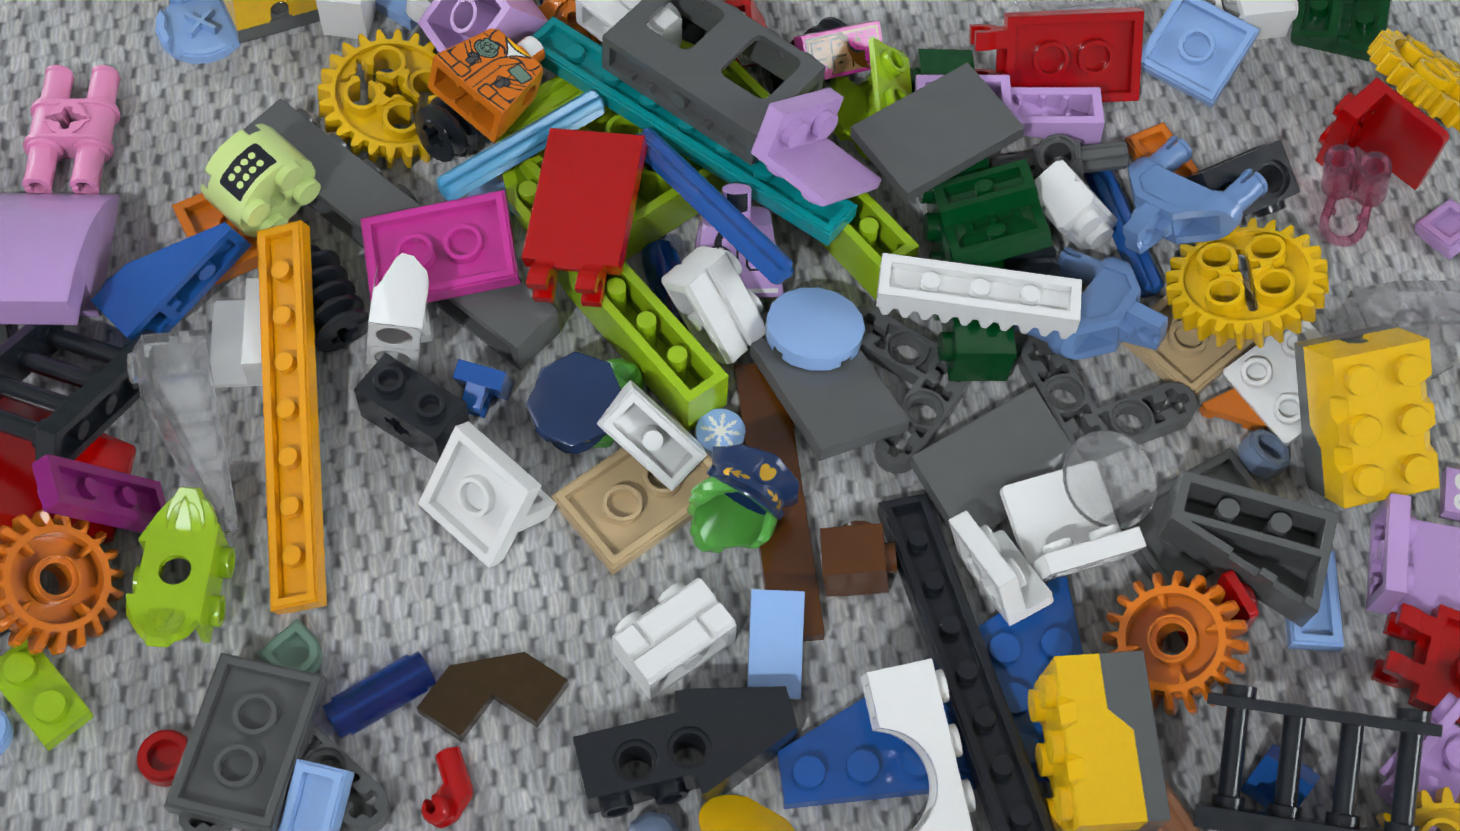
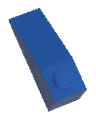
M224 222L125 264L116 274L106 279L101 290L90 301L132 341L145 329L162 334L165 337L252 244Z

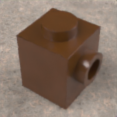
M851 521L841 527L820 528L823 579L827 597L889 593L887 574L898 573L895 542L884 541L883 523L871 524L867 521Z

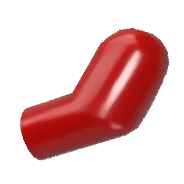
M449 747L435 755L443 784L431 796L432 800L425 799L423 801L421 813L426 822L437 828H445L456 823L474 794V788L460 747Z

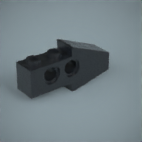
M786 686L682 689L675 691V713L574 736V754L589 815L601 812L603 818L623 816L634 809L633 804L655 799L657 805L673 804L685 799L688 796L687 791L696 789L700 808L708 800L725 795L777 757L779 750L795 741L798 726ZM684 748H694L701 752L703 759L696 764L686 765L679 762L675 758V754ZM634 760L642 761L650 767L646 775L638 778L625 775L621 769L626 763Z

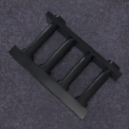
M26 324L0 345V399L4 397L52 414L48 418L37 422L0 409V432L32 442V447L35 449V461L46 454L75 460L159 380L163 373L164 335L145 329L129 345L127 344L121 348L65 330L64 325ZM59 349L105 363L106 365L95 372L52 358L51 356ZM31 373H35L80 389L66 396L23 382V380Z
M1224 683L1223 693H1208L1207 704L1227 706L1217 793H1211V801H1201L1195 805L1193 827L1217 831H1420V826L1414 824L1424 735L1442 737L1443 724L1431 723L1432 712L1396 707V716L1393 718L1256 698L1257 687ZM1249 710L1283 714L1274 802H1268L1267 811L1244 808L1245 798L1240 797ZM1306 718L1341 723L1332 811H1326L1325 821L1302 817V807L1297 806ZM1364 726L1400 731L1391 821H1384V830L1361 827V817L1355 815Z

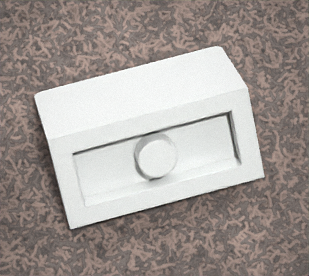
M246 278L245 300H220L213 304L208 378L209 385L212 388L262 386L259 278Z

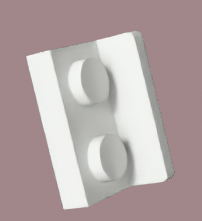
M967 510L948 520L959 558L1009 626L1053 603L1052 592L1005 531L999 530L993 533L986 524L979 527Z

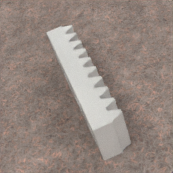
M883 253L880 264L876 306L879 307L882 315H887L892 309H898L901 317L907 318L914 311L919 313L921 320L926 321L933 314L939 315L941 323H947L952 317H958L963 326H967L972 320H978L981 328L986 329L995 322L999 324L1001 331H1007L1011 326L1018 325L1022 334H1027L1032 328H1038L1041 336L1046 337L1055 330L1059 332L1061 339H1067L1070 335L1076 333L1080 323L1082 280Z

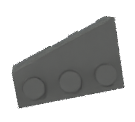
M1182 470L1170 489L1159 537L1220 576L1227 571L1233 570L1240 582L1246 583L1251 588L1256 599L1302 628L1319 612L1339 513Z

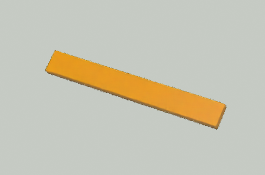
M302 220L257 231L270 611L275 614L294 613L327 606L310 226Z

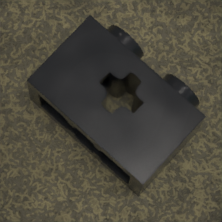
M384 353L354 388L360 414L363 418L435 463H438L455 426L470 422L467 402L387 353Z

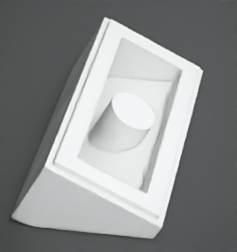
M631 380L622 388L597 422L601 429L671 491L707 456L703 445Z

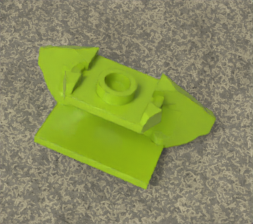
M874 37L868 40L871 72L858 85L850 81L848 77H835L829 83L833 90L844 97L837 114L838 123L833 133L841 141L848 140L853 142L858 153L869 161L870 159L850 137L851 126L912 93L909 58L903 50L889 47Z
M181 486L175 495L155 515L139 537L138 541L144 550L141 565H137L134 570L132 581L133 594L126 593V616L146 646L167 648L174 642L188 637L195 629L203 643H210L213 627H222L225 619L226 599L224 595H220L223 578L231 579L233 576L236 558L234 547H229L222 528L217 522L215 509L211 502L205 498L202 488ZM175 558L187 560L191 564V572L186 580L178 584H168L162 581L166 562Z

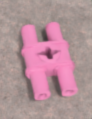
M50 65L46 68L41 97L36 99L31 105L32 122L29 135L23 141V148L28 155L22 186H24V190L27 193H52L57 162L62 161V159H75L70 179L71 190L76 194H99L104 163L114 154L113 134L115 125L118 124L121 117L116 105L121 78L118 76L119 72L115 68L107 65H98L92 68L88 94L85 99L71 98L75 77L72 76L73 72L68 67Z

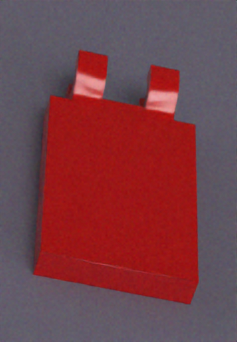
M1140 7L1004 13V26L990 24L969 25V43L974 45L975 51L996 49V71L991 69H975L978 75H1010L1011 87H1100L1102 103L1139 101L1144 10Z
M550 128L521 257L525 266L530 267L526 286L527 288L534 289L532 295L534 301L554 303L559 270L578 272L575 291L576 293H582L580 301L582 306L602 308L607 274L622 275L648 146L645 135Z
M1402 603L1399 606L1398 613L1390 612L1387 615L1383 633L1397 639L1415 641L1412 657L1410 659L1403 654L1390 650L1387 652L1385 660L1377 659L1375 661L1371 680L1394 688L1411 689L1408 705L1430 712L1449 692L1457 698L1460 697V611L1439 604L1432 609L1431 615H1428L1414 606ZM1459 717L1458 720L1455 722V723H1457V724H1459V725H1460V717Z

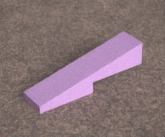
M916 75L915 91L944 75ZM979 75L1025 127L1024 136L1045 139L1051 135L1062 134L1070 137L1072 140L1080 139L1081 145L1100 144L1105 124L1100 87H1011L1010 75Z

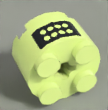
M263 123L256 124L261 131L249 135L242 129L225 141L208 161L204 170L211 176L208 188L201 183V192L205 199L241 232L251 237H257V231L287 224L288 220L301 206L311 203L317 197L321 188V184L315 179V169L312 162L275 129Z

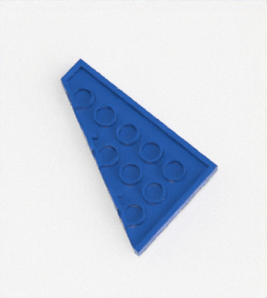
M1067 576L1055 578L1046 584L1052 592L1054 601L1045 608L1011 626L1008 625L1000 613L978 626L1037 782L1050 780L1047 776L1040 777L1036 767L1035 747L1037 743H1044L1042 725L1039 722H1032L1030 719L1028 691L1029 689H1034L1033 685L1054 656L1083 654ZM865 697L777 752L784 809L929 794L928 775L919 755L911 746L898 737L872 731ZM943 703L948 725L953 724L947 705ZM963 753L961 757L956 758L961 780L968 779L972 789H976Z

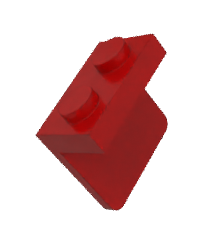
M1375 78L1357 95L1350 92L1337 104L1332 113L1336 120L1320 136L1318 142L1322 144V147L1315 161L1330 171L1358 146L1416 190L1424 182L1449 141V134L1437 121L1428 117L1379 78Z

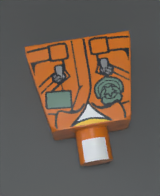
M490 28L435 55L427 88L495 144L534 101L544 71L540 62L545 58V51L542 44L532 36H526L516 44L499 29Z

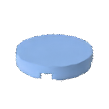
M169 0L170 5L164 11L161 8L156 16L155 31L163 50L176 60L190 64L212 63L229 56L241 45L219 0Z
M815 287L798 288L783 293L771 304L767 314L765 332L767 343L772 350L775 346L782 353V359L790 365L810 371H825L841 367L842 361L850 357L851 361L858 354L863 341L865 327L863 316L853 302L837 292Z

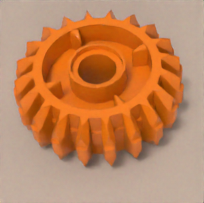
M43 510L34 513L32 520L25 514L17 516L12 520V528L6 525L0 527V633L8 628L12 631L8 638V646L16 648L28 639L29 654L37 655L42 653L47 645L52 655H59L66 651L67 644L74 650L86 646V635L96 638L104 632L101 621L108 622L113 620L117 614L108 602H116L122 599L124 594L119 588L111 586V582L123 578L125 571L118 568L110 569L109 561L115 559L119 551L109 549L103 552L99 546L105 541L107 533L100 531L90 537L87 535L89 521L79 520L71 527V517L56 514L52 520L50 514ZM42 570L50 571L56 576L59 583L56 595L50 594L42 588L40 584V573Z
M1182 571L1174 572L1172 583L1168 586L1160 572L1154 573L1152 575L1154 588L1149 591L1141 581L1138 580L1133 583V588L1139 595L1133 602L1126 595H1118L1117 601L1126 611L1123 616L1115 612L1107 614L1106 620L1117 627L1118 631L1103 633L1102 641L1107 645L1118 647L1107 653L1144 650L1153 711L1158 707L1162 698H1164V710L1168 716H1176L1179 700H1183L1187 711L1194 715L1199 710L1196 697L1203 695L1207 701L1208 693L1212 692L1211 690L1218 684L1222 688L1224 683L1233 684L1225 676L1227 671L1241 675L1245 673V665L1239 660L1232 658V655L1249 653L1250 645L1246 641L1233 639V637L1247 632L1248 626L1245 620H1230L1238 613L1240 608L1234 600L1220 604L1225 595V590L1220 585L1211 587L1205 593L1207 581L1202 575L1197 574L1192 579L1189 587H1186L1187 581ZM1174 631L1187 633L1188 645L1183 652L1177 655L1163 653L1162 644L1168 634Z

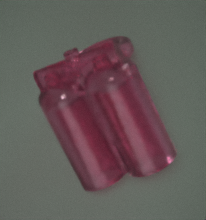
M1346 144L1332 146L1325 153L1321 189L1327 200L1320 216L1319 229L1322 236L1329 243L1335 246L1348 247L1356 244L1364 237L1372 208L1379 206L1387 197L1392 173V162L1386 154L1369 152L1358 159L1357 152ZM1349 198L1352 201L1356 200L1362 206L1361 214L1356 216V220L1359 221L1357 229L1348 236L1334 234L1329 227L1331 215L1336 214V209L1334 208L1336 201Z

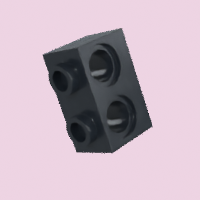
M1281 139L1258 145L1184 177L1212 191L1221 190L1223 192L1246 169H1252L1253 174L1256 171L1260 173L1267 182L1268 190L1243 211L1240 227L1247 225L1245 216L1256 211L1259 217L1275 213L1286 207L1284 199L1301 192Z

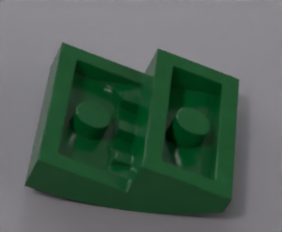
M1297 0L1298 15L1293 20L1291 31L1292 43L1371 62L1369 60L1371 56L1367 53L1368 47L1382 30L1386 31L1388 28L1392 0Z
M1027 159L952 178L933 188L951 256L955 263L980 266L1053 246L1050 229L1039 202L1037 187Z

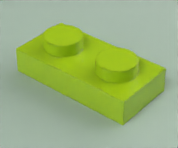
M28 639L20 646L11 648L0 656V691L48 751L95 717L43 652L37 655L29 654Z

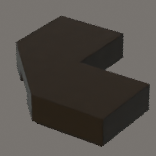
M526 652L449 665L417 706V710L420 715L462 742L493 700L538 728L568 688L569 683L568 679Z

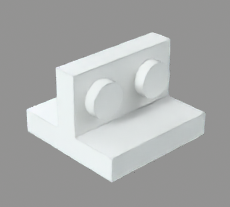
M468 421L455 426L418 504L488 568L498 565L505 558L519 531L547 520L557 503L540 489L542 486Z

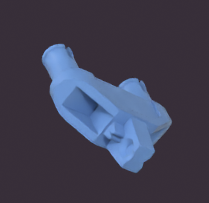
M1171 136L1149 158H1137L1127 167L1135 210L1131 214L1130 220L1123 226V234L1126 238L1125 246L1141 255L1163 238L1175 244L1208 242L1221 239L1229 235L1241 224L1243 211L1267 192V182L1257 171L1253 174L1252 169H1246L1241 173L1240 177L1222 192L1212 191L1175 174L1174 172L1192 158L1193 153L1189 144L1184 139L1180 138L1178 140L1177 136Z
M1065 247L1057 260L1061 268L1059 276L1081 279L1082 284L1088 286L1081 295V319L1076 333H1073L1067 339H1061L1059 332L1055 330L1046 337L1041 336L1038 328H1032L1027 335L1047 342L1048 347L1052 349L1053 353L1074 360L1115 352L1122 342L1157 350L1166 337L1168 317L1140 303L1141 288L1131 265L1115 257L1105 258L1102 261L1075 251L1070 247ZM1013 325V331L1020 332L1019 326Z

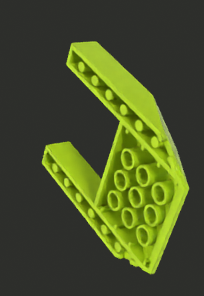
M682 40L679 48L690 49L695 44ZM736 60L723 70L722 74L755 97L764 99L770 96ZM556 75L539 86L534 101L496 143L584 92ZM605 105V112L602 116L578 129L633 135L641 134L643 129ZM545 149L502 173L509 207L526 233ZM679 153L722 194V187L727 185V182ZM645 161L625 261L698 214ZM866 192L848 198V200L858 205L856 216L829 246L822 242L820 243L877 300L882 254L888 253L917 257L919 244ZM625 261L622 275L607 274L602 308L582 306L580 302L582 293H576L575 291L578 272L559 270L557 280L568 297L624 360L637 364L642 373L644 383L687 431L696 427L699 418L709 411L722 409L727 405L729 375Z

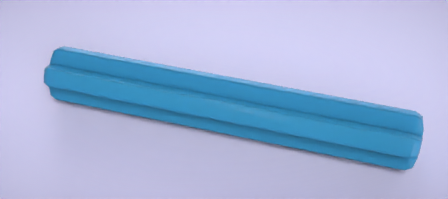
M588 90L438 176L436 182L441 195L447 201L459 199L545 149L550 128L578 130L602 116L605 112V104L595 90Z

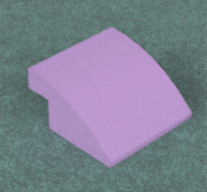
M0 193V324L78 325L79 317H100V310L90 300L101 290L107 278L120 199L119 194Z

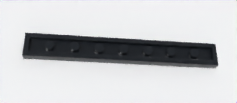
M924 493L879 502L878 516L880 522L883 523V531L887 542H895L897 569L929 658L933 660L935 670L942 669L945 674L949 689V702L945 703L952 722L958 729L962 750L991 830L1056 831L928 494Z

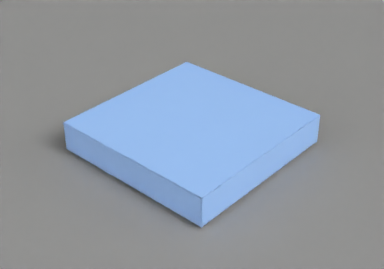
M1173 0L1142 48L1141 70L1212 108L1256 41L1260 29L1205 0Z

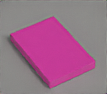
M505 190L360 219L370 299H372L376 269V286H378L396 257L401 253L414 256L427 270L429 280L427 303L521 284L508 198Z

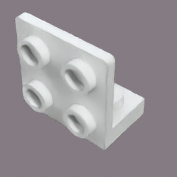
M1301 320L1302 333L1296 334L1285 329L1283 331L1284 342L1282 343L1277 342L1272 336H1268L1264 339L1263 348H1258L1257 345L1223 370V376L1269 430L1286 446L1302 436L1294 343L1323 337L1310 322Z
M1086 462L1008 484L1000 489V496L1019 551L1043 582L1125 559L1146 547L1140 527L1121 532L1119 524H1116L1094 462Z

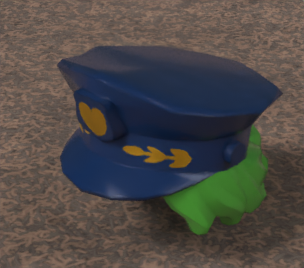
M575 351L542 367L526 403L536 428L535 431L545 441L551 442L553 446L564 453L578 454L590 448H607L612 446L614 439L601 429L597 422L630 380L641 390L644 389L645 383L637 364L621 358L603 361Z
M745 444L713 446L712 465L707 471L709 478L696 485L691 490V496L689 497L687 511L692 516L690 534L694 538L693 543L703 552L721 553L727 548L734 547L757 549L769 541L773 535L777 520H780L784 514L782 508L798 503L799 481L785 463L771 452Z

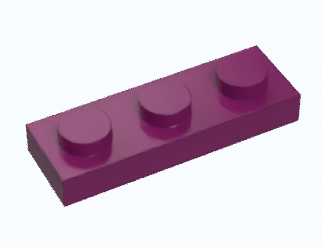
M46 454L32 463L38 487V497L42 503L43 511L47 513L143 533L155 515L166 504L159 481L51 454Z

